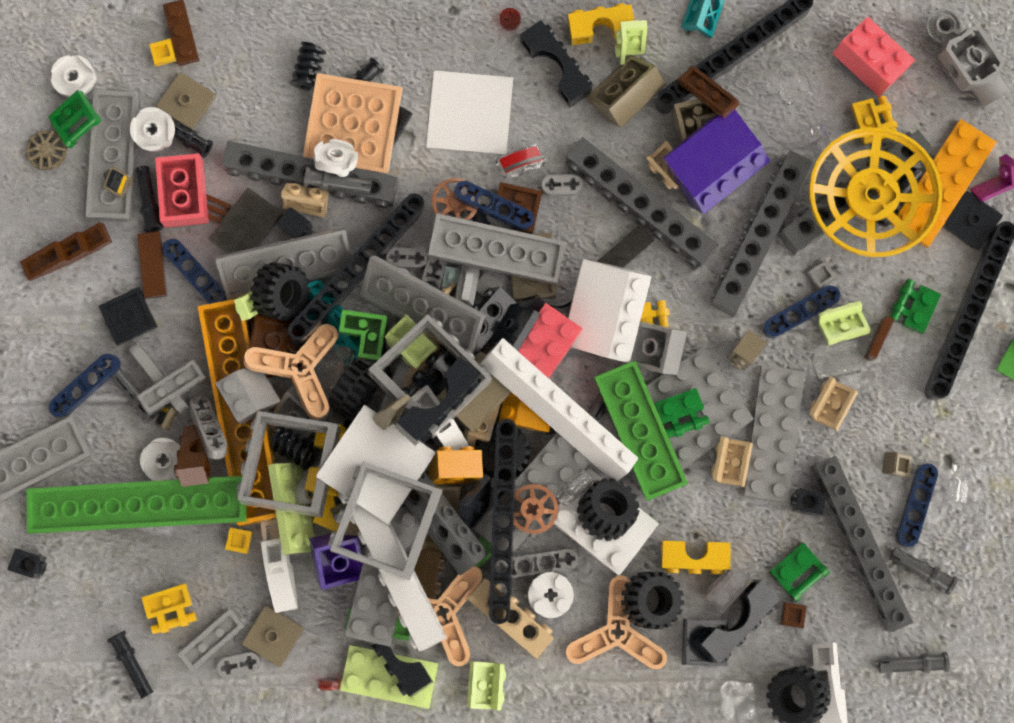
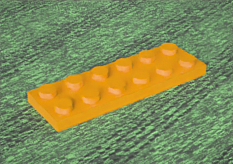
M962 119L957 122L933 159L942 184V203L935 224L930 232L919 242L926 248L931 245L997 143V141ZM926 170L917 183L919 194H933L930 176ZM905 202L898 212L897 216L902 221L908 214L911 203ZM919 203L915 216L907 225L916 234L922 230L928 221L932 203Z

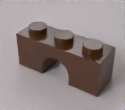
M184 426L183 434L179 437L180 450H177V465H174V475L176 478H179L182 487L208 484L211 466L196 426Z

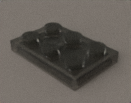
M247 187L208 239L227 254L259 247L282 217L283 212Z

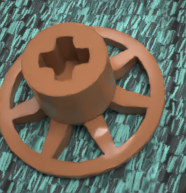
M450 178L441 182L435 188L431 199L435 214H440L436 208V202L445 204L442 215L449 214L460 218L467 210L471 213L463 219L470 220L476 214V209L457 201L454 193L446 186V184L452 182L459 183L466 180ZM443 187L447 197L436 198L438 191ZM474 191V194L471 195V196H472V197H473V196L475 197L476 194H477V192Z
M537 484L526 485L516 491L515 500H518L522 505L521 510L515 513V517L523 515L527 520L525 527H523L515 518V526L523 532L530 534L542 533L548 530L555 523L558 515V502L554 494L548 488ZM534 488L541 489L547 494L539 500L535 496ZM530 489V498L525 500L518 496L521 492ZM549 497H551L554 503V510L544 507V503ZM543 514H553L551 521L545 526L542 519ZM534 520H537L542 527L537 530L528 528Z

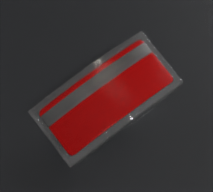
M538 144L509 152L497 158L495 163L503 179L520 176L528 169L543 167L546 160Z

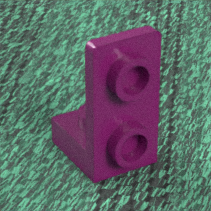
M1005 154L999 157V176L971 188V193L980 201L984 202L1014 188V160L1009 155Z

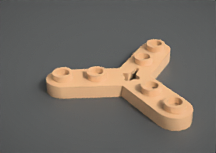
M330 324L321 325L296 354L252 347L246 351L243 363L247 369L254 372L291 378L306 414L311 419H322L329 410V404L314 368L338 339L337 329ZM298 363H302V367L305 369H303L302 372H298V368L294 366H297Z
M473 566L461 576L458 574L439 599L428 597L447 636V639L443 640L442 644L448 660L454 666L465 665L471 656L470 648L456 613L483 579L482 571L477 566ZM441 605L443 608L449 609V612L446 613L448 623L445 622L442 615L438 616L437 614Z
M615 576L609 583L606 625L571 642L567 646L566 656L570 662L580 664L618 646L649 668L660 669L666 664V652L631 628L630 621L627 619L629 615H624L623 609H625V605H621V600H624V596L621 594L622 590L627 589L624 586L626 582H630L626 576ZM617 620L620 621V630H624V635H620L619 639H615V635L611 634V630L616 629Z

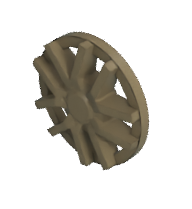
M52 130L37 131L36 134L29 137L25 153L29 162L37 169L52 170L60 166L65 160L67 146L63 143L58 133ZM47 134H49L48 137L46 138V140H45L44 137L42 136V135H47ZM53 136H56L57 138L51 143ZM38 137L42 140L39 144L35 141ZM60 141L62 143L63 148L56 147ZM32 143L36 145V147L30 148ZM56 151L62 152V156L55 155ZM33 152H37V153H38V154H36V155H34V156H32V157L30 156V153H33ZM52 158L59 160L52 165ZM40 159L39 165L36 164L34 161ZM44 159H48V166H44Z

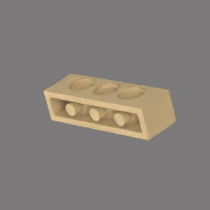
M485 578L468 598L470 602L488 617L490 580L488 581ZM497 584L495 586L496 594L498 596H505L499 590L502 586ZM512 596L511 610L518 612V621L515 623L506 621L503 624L497 625L537 659L554 639L551 636L553 631L544 623L541 625L534 621L536 616L527 608L521 610L516 605L519 601ZM503 607L494 609V615L497 619H504L506 611ZM527 625H532L536 629V634L532 638H526L523 635V629Z

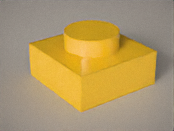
M171 39L149 44L156 67L177 61Z
M230 527L225 550L248 554L253 532Z

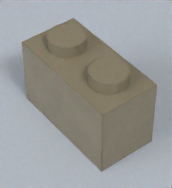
M748 330L728 355L729 363L738 370L742 368L745 371L753 363L767 342Z

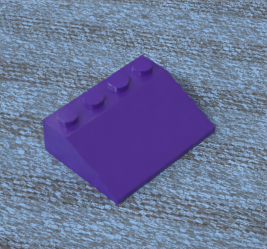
M733 110L725 119L717 114L663 157L691 208L702 214L709 211L770 162L762 144L736 110Z

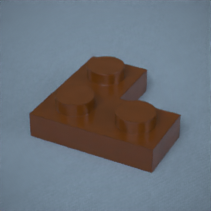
M500 182L498 196L528 209L534 215V222L529 229L521 231L512 227V230L533 234L542 191ZM525 215L520 218L521 224L528 222Z

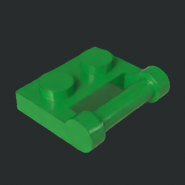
M76 90L48 116L61 140L68 148H73L81 136L91 127L97 126L102 121L101 117L93 110L83 91ZM86 116L87 120L73 133L69 134L68 130Z
M802 542L774 566L769 573L797 603L802 598V594L822 577L828 576L830 571ZM813 565L817 570L794 589L790 584Z

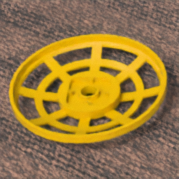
M866 127L841 135L824 149L815 162L810 175L809 202L817 224L824 234L836 245L860 256L871 258L888 257L909 250L930 232L941 209L942 184L939 172L932 158L915 140L892 129ZM873 136L871 150L858 151L846 157L839 148L840 145L852 139ZM884 137L897 141L909 148L914 154L903 162L895 155L880 150L881 139ZM832 153L839 164L832 172L828 186L815 184L821 165L826 157ZM870 157L869 168L857 172L851 164L852 161ZM879 158L892 162L898 168L891 174L879 169ZM920 160L930 176L933 194H919L917 180L911 168ZM842 169L851 178L847 189L834 187ZM904 174L909 181L912 194L900 193L897 180ZM868 190H876L878 199H870L867 194ZM815 193L827 195L829 209L835 218V221L828 227L823 223L818 213ZM834 196L846 198L850 209L840 215L835 206ZM899 202L911 203L909 212L902 221L893 211L897 208ZM919 203H932L928 221L922 230L916 234L907 225L915 216ZM855 215L866 220V232L855 229L847 222ZM887 218L895 226V228L886 232L875 233V221ZM843 227L849 233L866 239V251L845 244L835 237L833 233ZM899 232L910 240L898 248L876 252L875 240L889 238Z

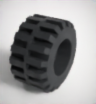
M271 262L269 265L265 264L262 266V270L259 269L256 272L257 276L253 278L252 281L254 283L250 289L252 291L250 297L254 301L253 307L257 309L259 314L265 317L282 321L294 320L295 316H298L301 310L306 307V302L309 301V280L306 279L305 272L301 271L299 267Z
M361 360L354 362L348 367L334 386L328 399L329 407L349 421L354 420L362 407L370 403L379 388V385L368 375L370 366Z
M507 423L501 427V433L504 436L512 434L513 426ZM494 425L489 442L477 439L474 450H482L483 474L494 478L495 463L489 456V448L496 441L497 425ZM519 428L516 477L524 471L530 457L529 441ZM503 469L499 474L500 479L510 480L512 476L509 469Z
M607 478L601 479L600 482L597 480L579 500L577 513L580 515L578 520L583 522L582 527L584 530L588 529L590 531L589 535L597 536L596 539L602 540V538H605V541H611L613 538L617 540L637 520L640 511L638 510L639 502L635 501L637 498L636 494H632L630 492L632 489L629 486L625 487L622 481L616 482V479L610 478L609 481ZM600 503L609 505L614 510L616 516L606 513Z
M664 572L637 573L638 575H633L630 578L631 582H626L624 585L627 589L622 590L621 594L624 596V600H621V605H625V609H623L624 615H629L627 619L630 622H635V626L647 629H663V627L668 628L672 626L671 622H676L678 620L677 614L681 615L683 611L680 609V606L684 605V600H681L683 591L678 589L680 584L673 582L675 578ZM654 588L658 594L659 603L656 610L651 613L646 604V596L649 590Z
M795 666L777 673L778 675L772 677V683H769L767 689L770 690V692L766 693V698L770 699L767 705L768 708L772 707L773 712L771 714L774 717L778 716L780 723H813L823 717L822 715L828 711V708L825 707L830 705L831 701L827 699V696L831 695L830 690H826L825 687L828 683L826 680H821L822 675L819 672L814 673L815 669L811 667L806 669V666ZM793 684L800 687L805 694L806 704L804 709L797 706L792 699L791 688Z

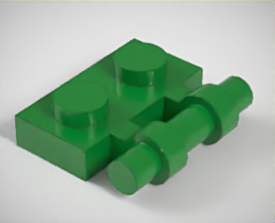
M907 279L899 290L900 295L897 302L893 303L890 317L894 321H898L900 315L904 316L903 326L923 334L941 294L923 285L919 286L916 292L912 289L915 281ZM908 298L913 300L909 309L905 307Z
M697 388L654 403L662 424L670 422L672 428L665 430L668 438L674 436L678 438L683 436L685 432L693 429L697 431L702 429V426L710 423L707 415L699 418L696 413L704 409ZM689 415L691 421L680 425L678 419Z

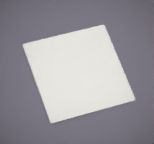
M434 71L426 147L506 154L513 77Z
M364 405L316 477L346 496L348 488L353 489L356 480L352 479L357 466H362L363 462L417 481L436 452L421 442L414 446L395 428L396 425L394 424L386 430H382L373 420L376 412ZM367 473L356 504L386 524H389L408 496L411 488Z

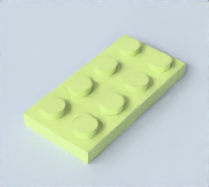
M294 463L268 465L274 501L309 507V504H299L295 495L296 487L304 473L300 465H295ZM275 510L283 555L311 552L309 538L315 537L312 516Z
M350 645L340 691L429 709L439 663L394 654L399 660L406 663L421 662L434 682L410 698L407 694L405 696L402 695L396 685L399 683V680L395 675L391 677L384 667L387 662L383 655L378 657L372 649Z

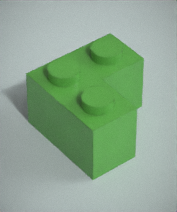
M342 309L339 333L340 335L361 338L358 353L359 360L377 362L383 354L388 319L385 315Z

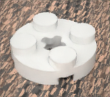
M63 56L54 63L51 70V83L56 91L64 97L69 98L76 90L83 91L84 95H86L96 83V76L92 65L82 56ZM71 72L73 74L78 73L77 79L75 81H68L70 79L69 74Z
M147 107L139 111L140 113L136 118L132 119L130 124V134L133 141L142 149L150 152L161 151L169 147L175 134V125L172 117L156 107ZM152 124H155V127H157V132L154 135L148 132V128H151Z
M330 139V142L323 144V141L319 142L314 149L313 159L315 168L345 177L349 174V171L356 167L358 152L353 150V146L343 140Z
M157 438L151 441L143 449L140 456V465L143 472L153 481L178 479L174 475V465H177V450H180V444L169 438ZM162 454H166V458L169 459V463H166L164 467L158 462V458H162Z
M555 572L539 575L533 580L528 591L531 607L536 613L546 618H556L563 615L569 610L574 597L573 588L566 577ZM549 588H552L553 592L558 593L557 597H554L553 602H549V599L544 597V593H548Z

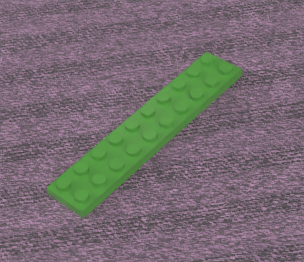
M243 476L214 477L209 479L208 484L186 487L181 486L180 480L26 489L27 534L247 522L246 505L241 504L237 500L238 497H236L238 491L236 488L238 483L241 484Z

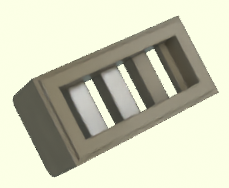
M406 394L386 405L373 416V420L382 430H386L400 419L410 400V396Z

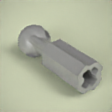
M461 265L455 299L473 308L480 269Z

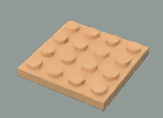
M317 73L303 157L313 159L315 146L319 142L323 141V144L329 143L330 139H339L350 143L353 146V150L358 152V161L355 168L388 174L403 88Z

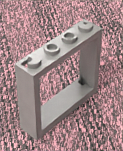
M427 314L368 369V375L394 401L406 395L383 370L426 330L456 359L461 357L481 376L478 380L480 382L478 388L471 395L468 393L463 398L464 402L456 411L451 409L446 414L448 419L440 427L436 425L430 431L432 433L431 438L433 439L491 383L492 377L487 371L486 366H480L474 360L475 356L468 349L464 350L458 344L459 340L452 333L448 334L442 329L443 325L439 320L437 321L434 317L431 318ZM410 399L404 411L407 412L412 406H418Z
M257 411L256 418L254 417V421L251 422L252 437L248 439L246 444L247 459L243 461L241 466L242 481L241 484L238 483L236 488L238 490L237 500L243 505L323 518L329 485L319 478L316 480L311 507L251 497L267 424L326 434L319 471L339 442L341 432L339 425Z
M363 462L362 466H357L352 479H355L356 482L353 489L348 488L344 499V501L348 502L345 511L340 510L336 523L340 525L337 533L332 532L328 542V545L331 546L330 551L410 580L443 490ZM367 473L430 495L404 570L340 547Z

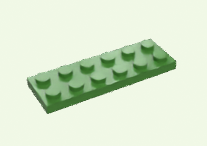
M636 361L594 377L621 443L638 457L632 470L646 502L687 485L686 477Z

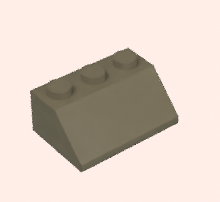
M631 55L625 60V65H620L586 99L608 122L621 128L649 100L656 96L666 83L655 65Z
M480 351L474 360L480 365L486 354ZM492 374L490 375L492 377L491 383L453 419L472 433L512 393ZM446 387L436 397L440 403L446 397Z

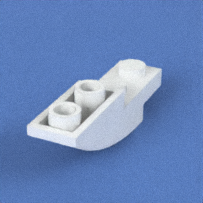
M427 385L410 397L422 409L433 408L440 404ZM454 420L449 422L434 437L440 447H452V450H460L461 447L469 446Z
M277 519L261 522L263 537L261 542L262 555L275 613L298 609L293 565L290 563L289 555H283Z
M837 643L812 645L814 666L811 668L815 669V674L819 672L822 675V681L826 680L828 683L825 686L826 690H830L831 694L827 696V699L831 700L830 705L825 706L828 708V711L822 715L820 723H847L845 690H842L840 687Z

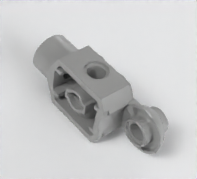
M948 9L936 10L929 16L927 21L929 36L942 46L937 57L961 92L972 91L984 108L1010 90L999 75L1005 61L981 26H971L961 32L959 17ZM939 24H942L946 31L941 30Z

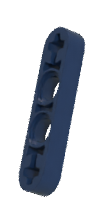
M460 181L454 188L453 193L457 201L518 230H527L534 222V215L528 209L471 182ZM463 187L467 188V193L469 194H465V196L460 195V190H462ZM474 191L477 192L474 201H471V195L474 194ZM486 196L490 204L485 207L481 206L478 203V198ZM500 205L507 206L510 211L509 215L503 216L499 214L498 207ZM514 210L517 211L514 219L511 220L510 218L513 215ZM523 215L527 217L526 220L528 221L525 224L520 223V218Z
M169 239L164 243V254L209 304L227 301L225 291L180 241ZM171 245L178 246L177 250L182 255L180 258L173 252L169 254L171 251L169 247ZM185 260H192L194 262L193 268L189 271H185L182 268ZM199 276H207L208 283L205 286L200 287L196 284ZM212 288L216 294L221 292L219 296L221 300L211 301L213 296L207 290Z
M831 285L826 286L774 315L764 323V334L769 338L779 337L832 307L840 299L839 289ZM826 291L834 293L833 301L827 299L821 304L820 299L827 295ZM807 301L815 302L817 306L815 312L806 310L805 304ZM790 311L795 312L798 315L797 322H789L786 318L787 313ZM782 319L783 325L776 329L777 333L774 330L770 332L768 329L771 326L770 323L775 325Z
M113 354L101 355L51 400L49 404L50 413L55 417L70 415L120 369L119 358ZM106 360H112L110 363L111 368H104L107 366ZM95 372L98 379L95 384L91 385L88 381V376L90 373ZM75 387L81 389V396L78 399L72 396V390ZM58 403L64 404L62 406L63 411H58Z
M932 464L920 465L915 472L896 534L897 542L903 547L914 546L919 540L938 478V470ZM927 468L929 473L932 474V477H928L925 481V484H929V487L918 484V481H924L925 475L922 474V471L927 470ZM918 488L923 489L926 493V498L923 501L915 498V491ZM912 509L918 511L920 515L917 522L910 521L908 513ZM905 523L909 526H916V529L913 528L910 530L909 535L913 538L912 540L907 541V543L905 542V538L902 537V535L908 533L909 527H905Z

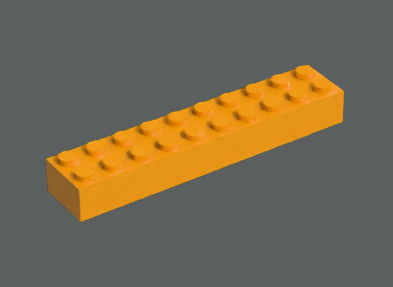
M235 299L198 306L218 422L227 442L225 461L228 477L243 476L241 475V466L243 461L247 459L246 444L248 439L252 437L251 422L254 421L253 418L243 425L238 423L215 384L233 372L246 368L243 358L249 347L251 330L248 319L242 321L240 315L236 312ZM267 424L251 497L274 501L268 465L275 464L274 453L271 450V437ZM246 505L247 522L236 523L242 527L277 519L276 511Z

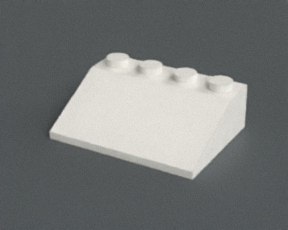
M582 258L568 319L583 328V331L571 348L629 363L651 276L644 272Z
M588 468L559 504L557 519L553 525L616 576H619L659 523L638 508L640 512L636 522L619 539L614 540L612 538L611 541H605V538L599 540L596 539V535H589L590 531L588 529L584 530L582 527L583 522L578 520L580 515L577 513L578 503L588 488L595 481L598 480L600 482L603 478ZM600 503L606 513L616 516L614 510L609 505ZM551 514V516L548 518L549 522L551 521L553 514Z

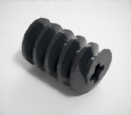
M301 42L302 47L299 48L301 55L297 56L296 60L298 63L295 64L294 68L296 71L292 74L294 79L291 80L290 84L301 90H310L311 87H315V82L313 81L317 75L315 71H322V67L318 66L317 63H324V59L319 57V55H326V51L316 44Z
M280 426L271 439V450L278 452L280 456H286V459L289 461L293 460V463L300 465L302 469L311 467L316 461L320 449L316 448L314 450V442L307 446L308 439L306 437L299 441V433L292 437V429L284 432L286 427Z

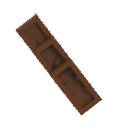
M99 222L84 232L77 231L60 242H52L23 259L20 263L28 281H32L98 251L112 243L105 224Z

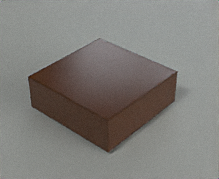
M783 602L780 625L804 628L807 606Z

